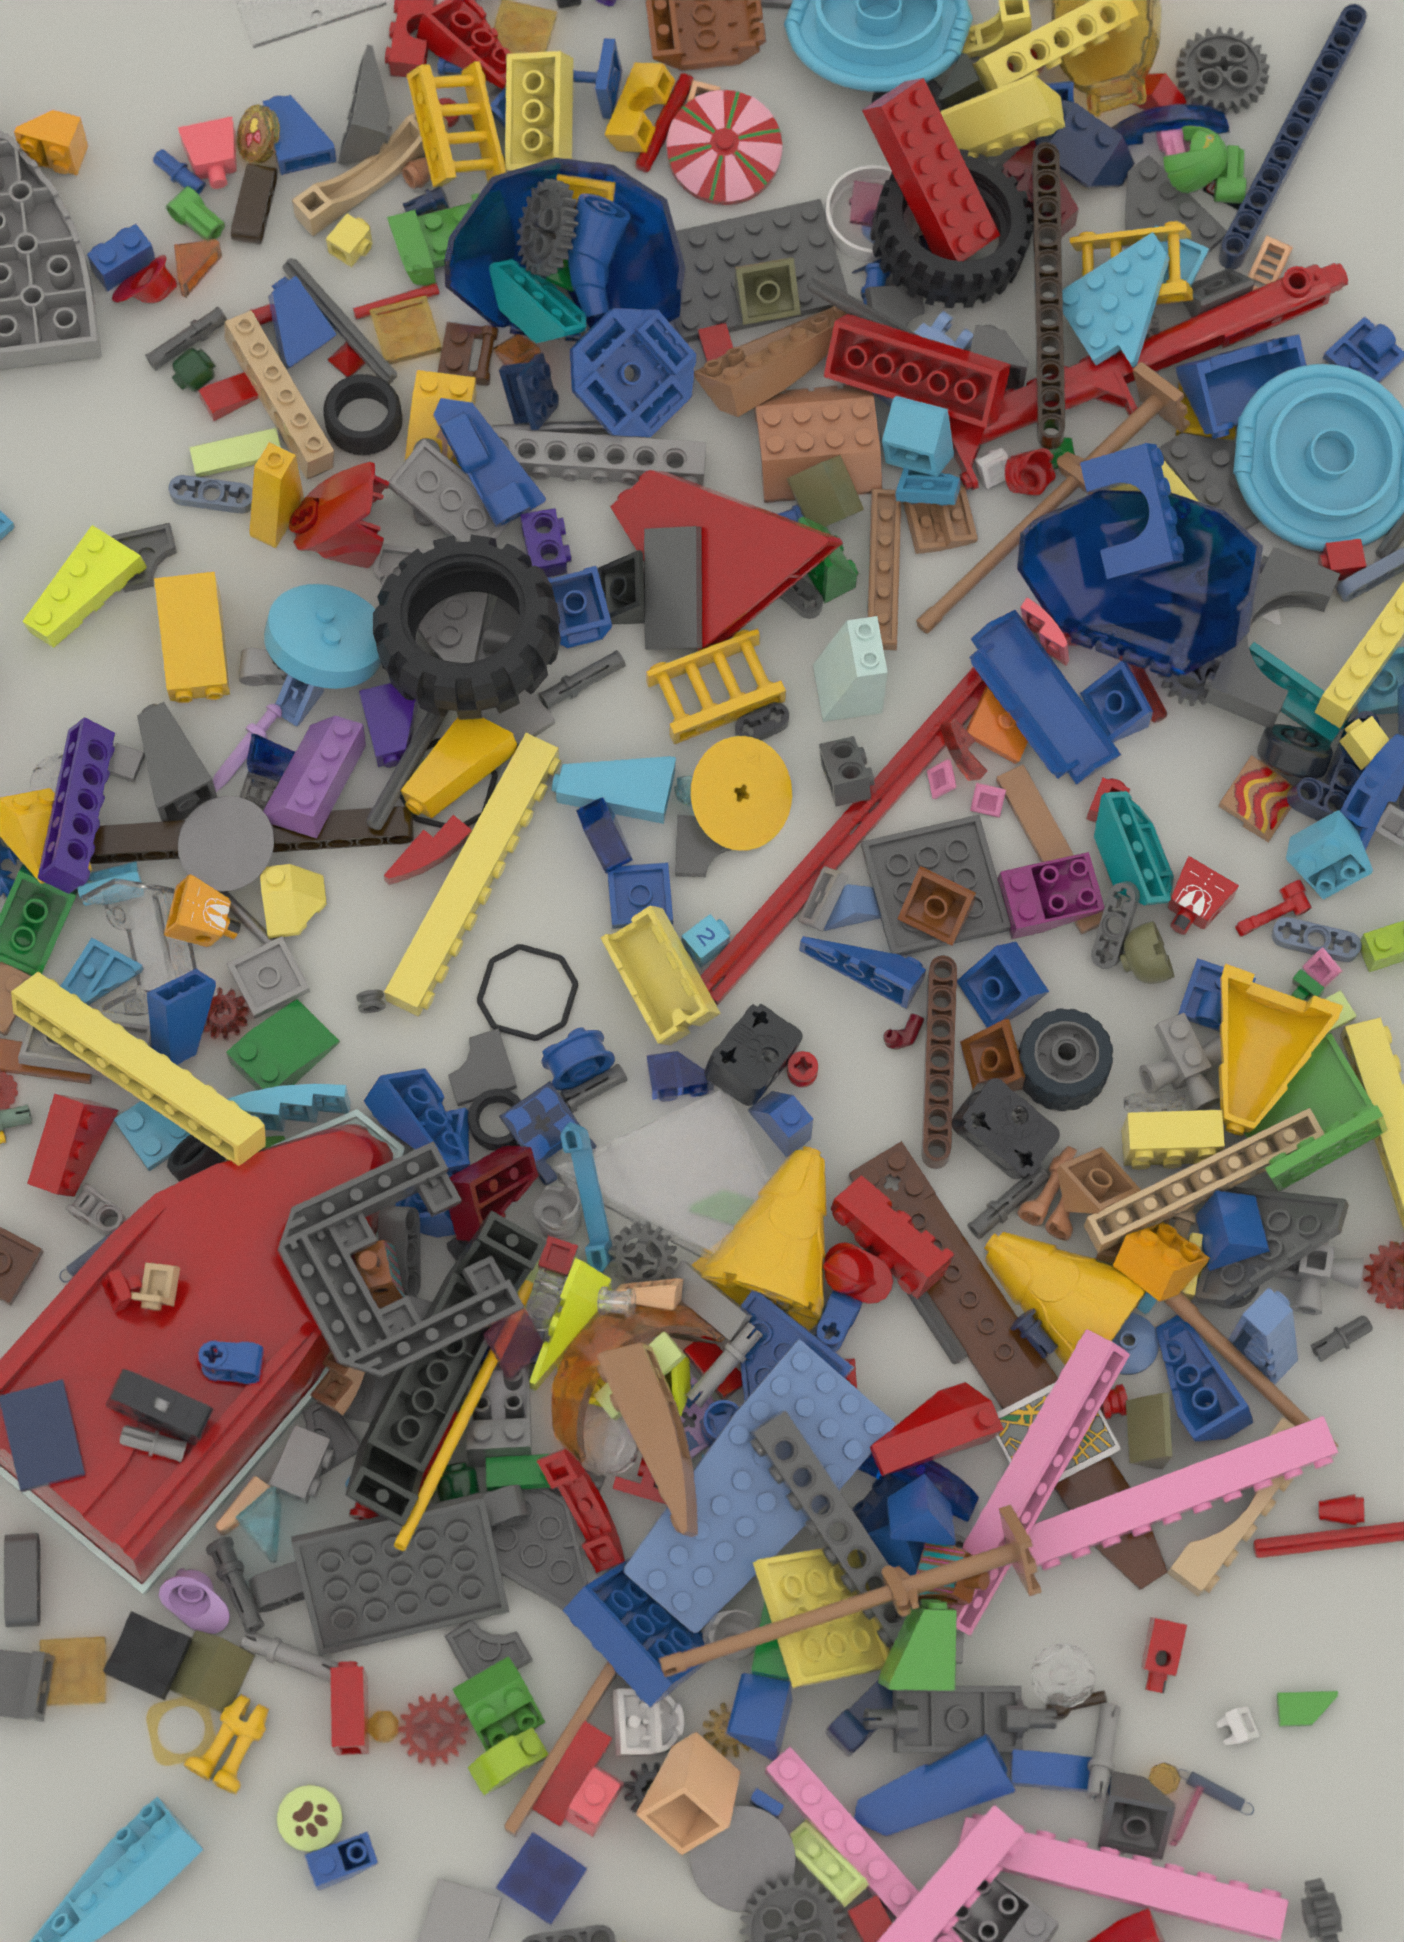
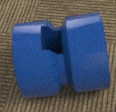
M718 1400L706 1409L700 1429L701 1436L709 1448L739 1408L734 1402Z

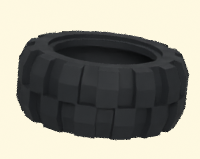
M471 534L469 542H456L454 535L433 540V549L422 554L417 548L399 563L401 571L399 576L391 573L386 578L377 595L380 606L373 612V636L382 668L387 671L390 682L405 699L411 701L417 699L419 708L441 717H445L447 710L457 711L458 719L460 720L482 719L481 711L497 708L500 714L520 704L518 695L524 690L529 694L534 693L548 676L547 665H551L557 659L561 642L559 632L561 621L553 587L543 569L535 565L532 566L531 557L511 544L507 543L503 549L497 547L495 538ZM482 592L497 596L510 604L519 614L517 627L509 641L491 656L469 663L443 661L425 652L415 641L418 627L427 612L440 601L459 593Z

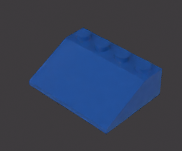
M627 1559L585 1585L562 1611L570 1618L571 1623L579 1628L588 1638L595 1650L600 1652L613 1666L615 1672L623 1677L632 1687L638 1698L651 1708L707 1663L705 1662L687 1668L686 1671L664 1677L659 1658L703 1646V1633L701 1631L696 1633L689 1631L625 1575L623 1568L629 1560Z

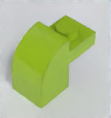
M532 1727L516 1736L512 1735L487 1750L468 1767V1770L485 1796L508 1784L522 1771L545 1760L549 1753Z

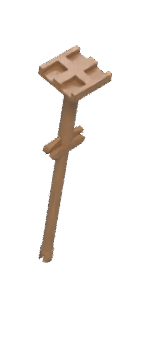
M1140 362L1133 369L1142 404L1086 458L1069 452L1060 456L1057 459L1060 473L1066 479L934 606L929 607L916 620V625L924 633L928 634L964 596L1078 487L1090 497H1098L1101 492H1086L1080 462L1119 451L1156 414L1180 432H1184L1190 426V422L1184 418L1188 413L1187 407L1180 402L1184 398V393Z
M1011 1504L999 1508L1006 1545L911 1576L900 1567L886 1566L882 1569L885 1584L883 1587L685 1652L680 1651L661 1657L659 1662L663 1675L668 1677L686 1671L687 1668L891 1601L899 1615L907 1616L911 1613V1608L919 1607L918 1594L1008 1564H1012L1029 1596L1042 1593L1041 1587L1033 1574L1038 1572L1036 1561L1028 1549L1033 1546L1032 1541Z

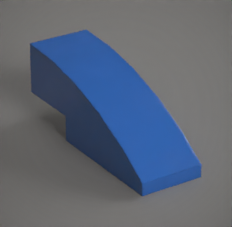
M1013 1749L1010 1759V1781L1013 1786L1037 1787L1043 1790L1086 1792L1090 1771L1087 1767L1092 1757Z

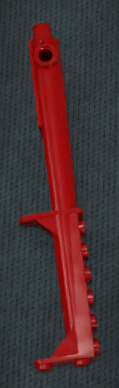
M1332 263L1323 268H1320L1317 264L1306 268L1293 266L1278 280L1145 338L1137 365L1142 362L1154 372H1157L1220 345L1222 349L1322 307L1328 304L1332 293L1342 290L1344 286L1348 285L1347 273L1340 263ZM1122 350L1098 365H1095L1088 355L1082 358L1076 365L1069 368L1064 366L1065 411L1093 399L1124 408L1128 416L1137 409L1126 385L1135 381L1134 368H1132ZM1052 374L1045 378L1048 380H1053L1057 378V376ZM1036 378L1027 382L1022 388L1017 390L1011 388L1005 391L999 419L987 428L949 417L954 458L962 471L959 476L966 490H976L979 488V483L972 467L982 444L1037 422ZM1047 401L1044 403V405H1046L1047 407H1055L1058 405L1054 401Z

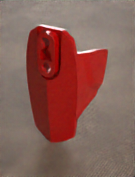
M362 463L327 478L302 500L299 508L293 512L289 521V530L296 533L293 542L298 550L314 551L325 559L362 568H370L380 554L384 538L377 534L381 531V526L363 521L362 519L370 514L372 503L384 498V495L381 493L389 487V481L375 475V463Z

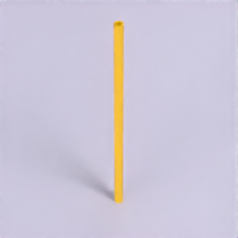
M528 1280L523 1282L517 1293L524 1308L535 1287ZM524 1309L505 1318L418 1494V1499L394 1542V1547L398 1550H406Z

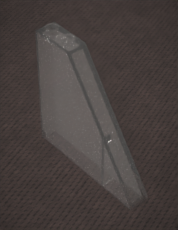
M723 1090L710 1094L592 1150L604 1207L632 1222H638L642 1227L647 1221L651 1223V1229L654 1231L661 1226V1235L663 1237L671 1235L670 1242L709 1261L733 1231L734 1225L759 1197L758 1192L771 1178L728 1094ZM572 1160L555 1167L559 1183L563 1185L569 1183L578 1188Z

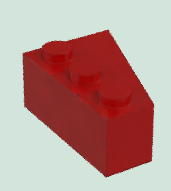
M54 1093L27 1184L57 1195L75 1197L119 1110L89 1099Z

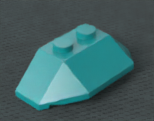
M513 259L490 264L489 271L499 310L513 324L519 327L530 340L537 344L585 331L586 314L551 282L540 275L531 274L530 271H526V268L519 267V263Z
M1127 791L1104 793L1101 795L1094 839L1112 885L1114 886L1124 881L1133 883L1139 890L1140 898L1138 903L1144 906L1168 903L1171 900L1170 893L1174 875L1153 822L1141 807L1132 801V796ZM1127 889L1118 892L1119 894H1122L1131 899V897L1126 894Z

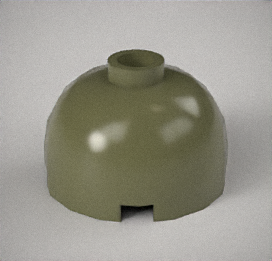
M1154 921L1146 922L1134 928L1125 939V954L1120 955L1125 972L1132 971L1137 980L1147 984L1162 983L1175 977L1169 955L1166 954L1164 948L1165 944Z

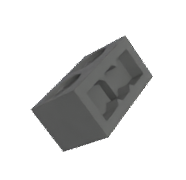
M851 736L819 744L821 767L835 806L871 799L870 786L875 785L871 767H865L867 764L864 747L858 748L855 737Z

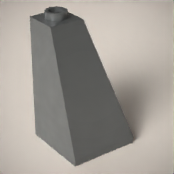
M165 702L145 707L141 714L137 715L154 801L161 822L183 820L201 804L217 798L213 780Z

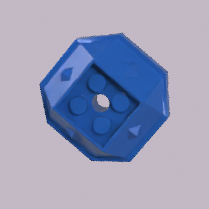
M610 309L569 349L572 392L611 436L650 438L692 397L697 354L659 310ZM627 366H630L634 372V377L631 381H628L624 375V370Z

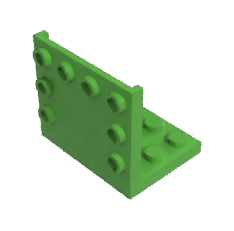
M1331 1033L1326 1035L1313 1050L1312 1056L1287 1084L1288 1089L1260 1123L1251 1132H1244L1245 1136L1249 1138L1308 1108L1312 1110L1324 1135L1317 1139H1314L1313 1136L1297 1144L1298 1150L1289 1155L1285 1152L1280 1153L1269 1160L1270 1165L1265 1169L1277 1191L1288 1188L1388 1131L1384 1116L1379 1107L1373 1105Z

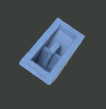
M287 675L275 703L282 710L281 717L295 726H299L324 693V689L306 684Z
M850 884L844 886L824 927V931L881 919L873 887Z

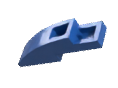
M1395 734L1375 755L1356 781L1340 810L1358 830L1365 851L1388 801L1396 803L1404 786V736L1401 734Z

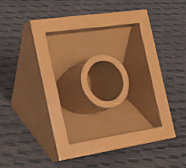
M1102 1146L1060 1164L1057 1168L1065 1212L1098 1214L1105 1208L1141 1191Z

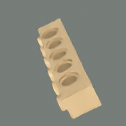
M250 310L225 321L226 343L243 372L246 373L260 401L288 449L296 455L297 464L305 478L309 479L332 469L334 460L332 446L253 312Z

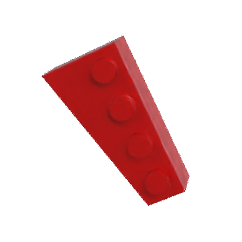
M861 1175L834 1198L830 1208L832 1216L838 1224L846 1226L854 1234V1239L862 1248H868L873 1255L879 1257L888 1266L892 1274L898 1279L897 1282L905 1293L912 1294L918 1299L945 1275L955 1254L947 1247L941 1251L933 1243L935 1237L927 1230L920 1233L915 1229L912 1218L904 1211L897 1210L895 1212L891 1208V1200Z

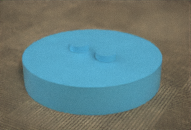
M308 584L287 590L273 602L265 625L264 643L272 660L291 677L306 684L322 688H348L370 679L381 665L373 636V612L375 608L357 594L336 586Z

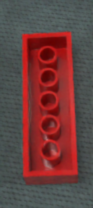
M924 78L901 83L862 110L933 254L949 260L965 261L1000 236Z
M846 314L834 322L823 377L892 399L895 396L945 408L948 409L949 417L987 428L999 419L1011 364Z

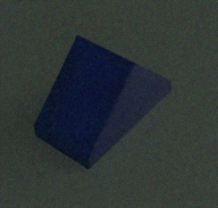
M252 734L246 761L250 778L279 782L295 751L258 734Z

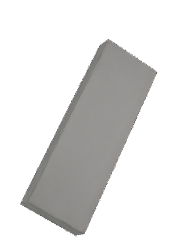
M681 1261L670 1279H683L681 1301L729 1341H733L746 1326L747 1322H749L752 1315L711 1281L701 1278L702 1274L687 1261Z

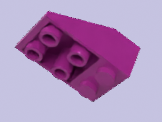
M1089 852L1001 871L998 876V882L1011 924V930L1009 931L1011 939L1043 933L1103 912L1105 908Z

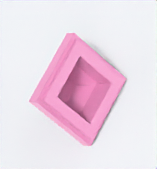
M947 759L927 770L932 799H937L956 788V779L951 760Z
M976 783L970 811L1000 818L1006 789Z
M1324 948L1316 952L1302 966L1308 975L1324 988L1342 972L1341 968Z

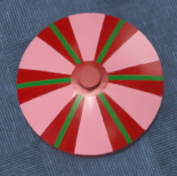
M716 90L701 94L685 104L676 114L670 125L667 136V159L671 172L685 191L701 201L716 205H734L748 201L768 187L780 166L782 137L779 126L774 116L761 102L745 93L732 90Z

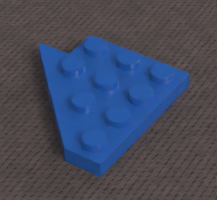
M751 1291L741 1304V1307L752 1315L749 1323L755 1327L747 1336V1339L756 1330H759L764 1335L744 1356L746 1360L740 1363L744 1401L797 1339L803 1341L845 1379L855 1368L765 1295Z

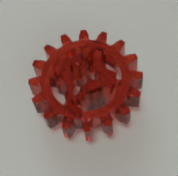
M1390 1241L1389 1248L1385 1245L1378 1246L1379 1255L1372 1253L1369 1255L1374 1262L1372 1265H1365L1364 1268L1370 1271V1276L1365 1277L1364 1282L1372 1284V1287L1367 1290L1368 1294H1378L1375 1299L1377 1304L1385 1303L1388 1309H1395L1397 1306L1399 1310H1404V1242L1399 1244V1242ZM1401 1272V1277L1396 1278V1274ZM1383 1284H1385L1389 1288V1293L1386 1291Z
M432 1693L431 1699L428 1702L425 1701L423 1696H419L420 1705L416 1707L409 1703L410 1715L401 1714L400 1716L401 1720L406 1723V1726L398 1727V1733L406 1734V1737L400 1740L401 1746L410 1745L411 1747L408 1749L407 1755L412 1757L417 1753L418 1763L421 1765L426 1758L430 1759L432 1767L436 1766L437 1759L439 1758L446 1765L449 1763L447 1755L451 1753L458 1757L460 1754L456 1747L458 1745H467V1741L461 1737L462 1734L469 1733V1727L461 1726V1723L467 1720L466 1714L457 1715L460 1705L456 1703L450 1707L448 1696H445L441 1702L437 1700L435 1693ZM427 1710V1716L421 1722H414L419 1714ZM440 1710L447 1712L455 1723L445 1722L440 1717ZM435 1722L442 1731H438L436 1737L431 1738L429 1732L425 1731V1729L431 1728V1723ZM413 1737L422 1738L427 1743V1751L420 1748L414 1742ZM447 1738H453L447 1747L440 1750V1745Z

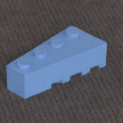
M1268 1288L1242 1314L1228 1340L1275 1385L1298 1361L1293 1309L1289 1306L1290 1302L1281 1292H1273Z

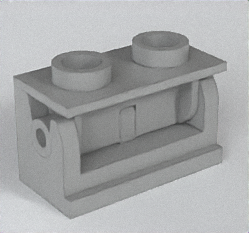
M295 1425L269 1482L270 1487L276 1492L294 1499H302L305 1504L308 1503L310 1496L315 1498L322 1483V1480L318 1479L323 1467L328 1468L335 1454V1450H332L333 1444L331 1439Z

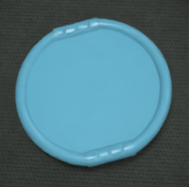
M792 0L784 26L792 49L798 58L814 73L846 88L868 92H889L905 81L924 78L925 82H928L957 62L963 51L973 16L967 0Z
M1311 364L1277 375L1253 395L1241 416L1238 417L1233 474L1236 477L1246 504L1258 520L1272 533L1304 549L1323 552L1325 543L1361 539L1362 546H1366L1378 540L1394 527L1404 513V408L1392 393L1379 382L1348 367L1331 364Z

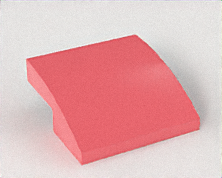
M1027 597L1020 607L1023 621L1031 631L1039 635L1040 644L1048 655L1067 666L1069 663V652L1064 634L1052 617Z

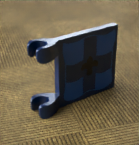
M549 1081L499 1116L519 1146L532 1148L538 1177L544 1185H549L557 1179L555 1171L545 1160L563 1148L560 1137L563 1129L570 1122L581 1126L558 1091L553 1087L551 1081ZM590 1138L592 1152L594 1154L595 1152H597L598 1149L595 1143Z

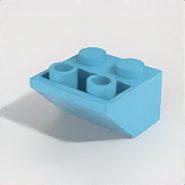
M895 396L882 438L885 463L938 477L954 456L948 409Z
M1339 810L1290 837L1286 860L1323 900L1373 872L1358 830Z

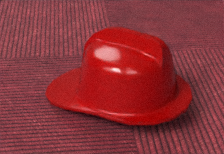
M166 255L156 257L145 268L123 281L112 295L113 302H122L132 296L144 303L151 304L165 299L178 284L177 280L165 266Z
M848 1242L837 1243L825 1255L822 1268L824 1269L828 1285L834 1291L847 1294L867 1304L878 1303L884 1300L891 1292L893 1285L892 1272L879 1257Z

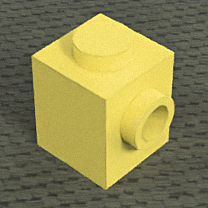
M347 213L326 238L328 253L352 268L361 256L367 255L372 247L371 229L368 223L359 217L355 219Z
M1371 716L1363 723L1358 718L1347 726L1345 731L1348 734L1339 742L1360 770L1368 766L1375 755L1390 739Z

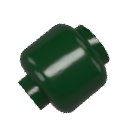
M189 348L172 363V368L175 372L172 379L182 390L188 388L193 392H198L199 389L214 379L215 372L213 369L216 365L202 348L198 351L194 348Z
M465 1461L447 1465L437 1485L440 1502L481 1493L476 1469L472 1466H467Z

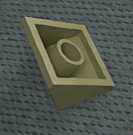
M793 257L735 267L734 287L743 325L801 315Z
M841 455L823 461L787 478L803 517L825 527L864 510Z
M1159 1393L1126 1400L1130 1464L1164 1469L1173 1456L1169 1393Z
M196 1630L192 1637V1643L169 1691L222 1713L225 1707L230 1706L235 1701L255 1655L222 1637Z

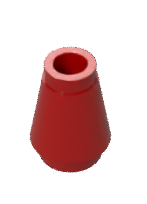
M1356 1494L1319 1501V1520L1357 1526V1523H1365L1364 1497H1356Z

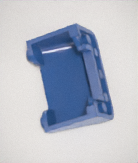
M1297 334L1266 340L1175 367L1177 378L1204 433L1211 434L1212 439L1230 434L1229 429L1238 425V417L1241 416L1249 400L1264 384L1285 371L1306 366L1307 364L1300 335Z

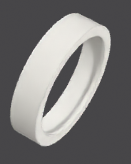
M866 165L849 170L835 181L828 193L825 218L833 243L844 254L856 260L872 262L882 257H874L872 249L857 246L849 242L838 232L833 224L834 206L844 192L856 185L871 182L884 184L886 180H889L892 172L889 167ZM913 215V227L910 234L916 240L920 227Z

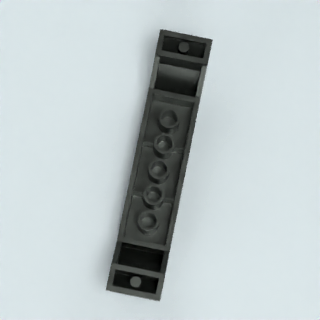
M489 1212L445 1277L424 1320L473 1297L474 1294L462 1271L464 1268L491 1255L505 1280H510L517 1292L529 1273L534 1269L547 1241L497 1213ZM500 1321L397 1371L358 1447L345 1496L402 1527L405 1525L418 1499L417 1495L424 1471Z

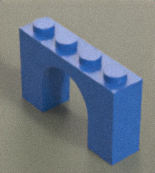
M1144 443L1080 462L1086 492L1098 493L1131 484L1142 491L1149 505L1148 523L1144 531L1136 539L1100 550L1107 579L1119 580L1183 562L1184 545L1180 536H1177L1175 524H1177V514L1170 505L1168 497L1171 493L1170 484L1163 475L1162 466L1164 465V458L1156 444Z

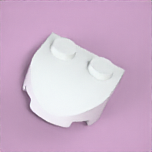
M633 1689L613 1690L616 1756H652L669 1750L677 1739L682 1736L685 1724L684 1713L680 1703H675L669 1695L649 1708L644 1701L638 1698Z

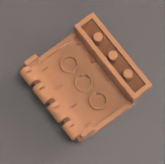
M843 385V389H838L837 386L815 387L814 391H809L808 388L785 390V394H777L754 408L762 463L761 478L764 503L796 500L787 478L839 455L842 457L858 495L871 494L872 489H882L881 450L873 392L850 385Z

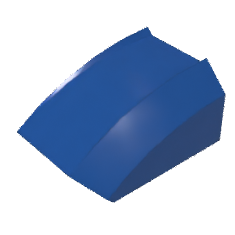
M597 566L554 578L548 577L553 587L561 621L559 624L560 645L571 648L602 640L612 628V622Z

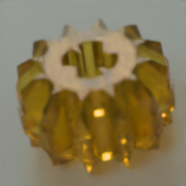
M721 1703V1715L713 1709L709 1711L710 1717L715 1722L703 1721L704 1728L713 1730L705 1733L703 1738L706 1741L715 1739L711 1745L716 1750L719 1746L723 1747L721 1754L725 1758L727 1757L728 1749H732L734 1758H739L740 1751L738 1746H741L747 1752L751 1748L733 1737H725V1731L721 1727L724 1725L727 1728L731 1712L727 1711L725 1703Z

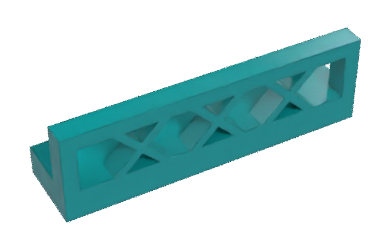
M1253 642L1249 650L1257 667L1273 683L1288 690L1281 712L1331 745L1348 723L1350 716L1342 727L1339 728L1316 714L1315 710L1325 691L1256 642Z

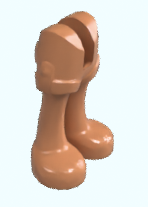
M1067 1146L1059 1156L1052 1159L1048 1168L1051 1175L1040 1195L1033 1201L1021 1204L1017 1211L1018 1216L1023 1221L1034 1226H1039L1043 1223L1051 1202L1060 1188L1057 1168L1060 1164L1074 1159L1077 1152L1076 1149ZM1061 1197L1045 1228L1053 1237L1060 1240H1069L1073 1234V1227L1070 1222V1212H1065Z

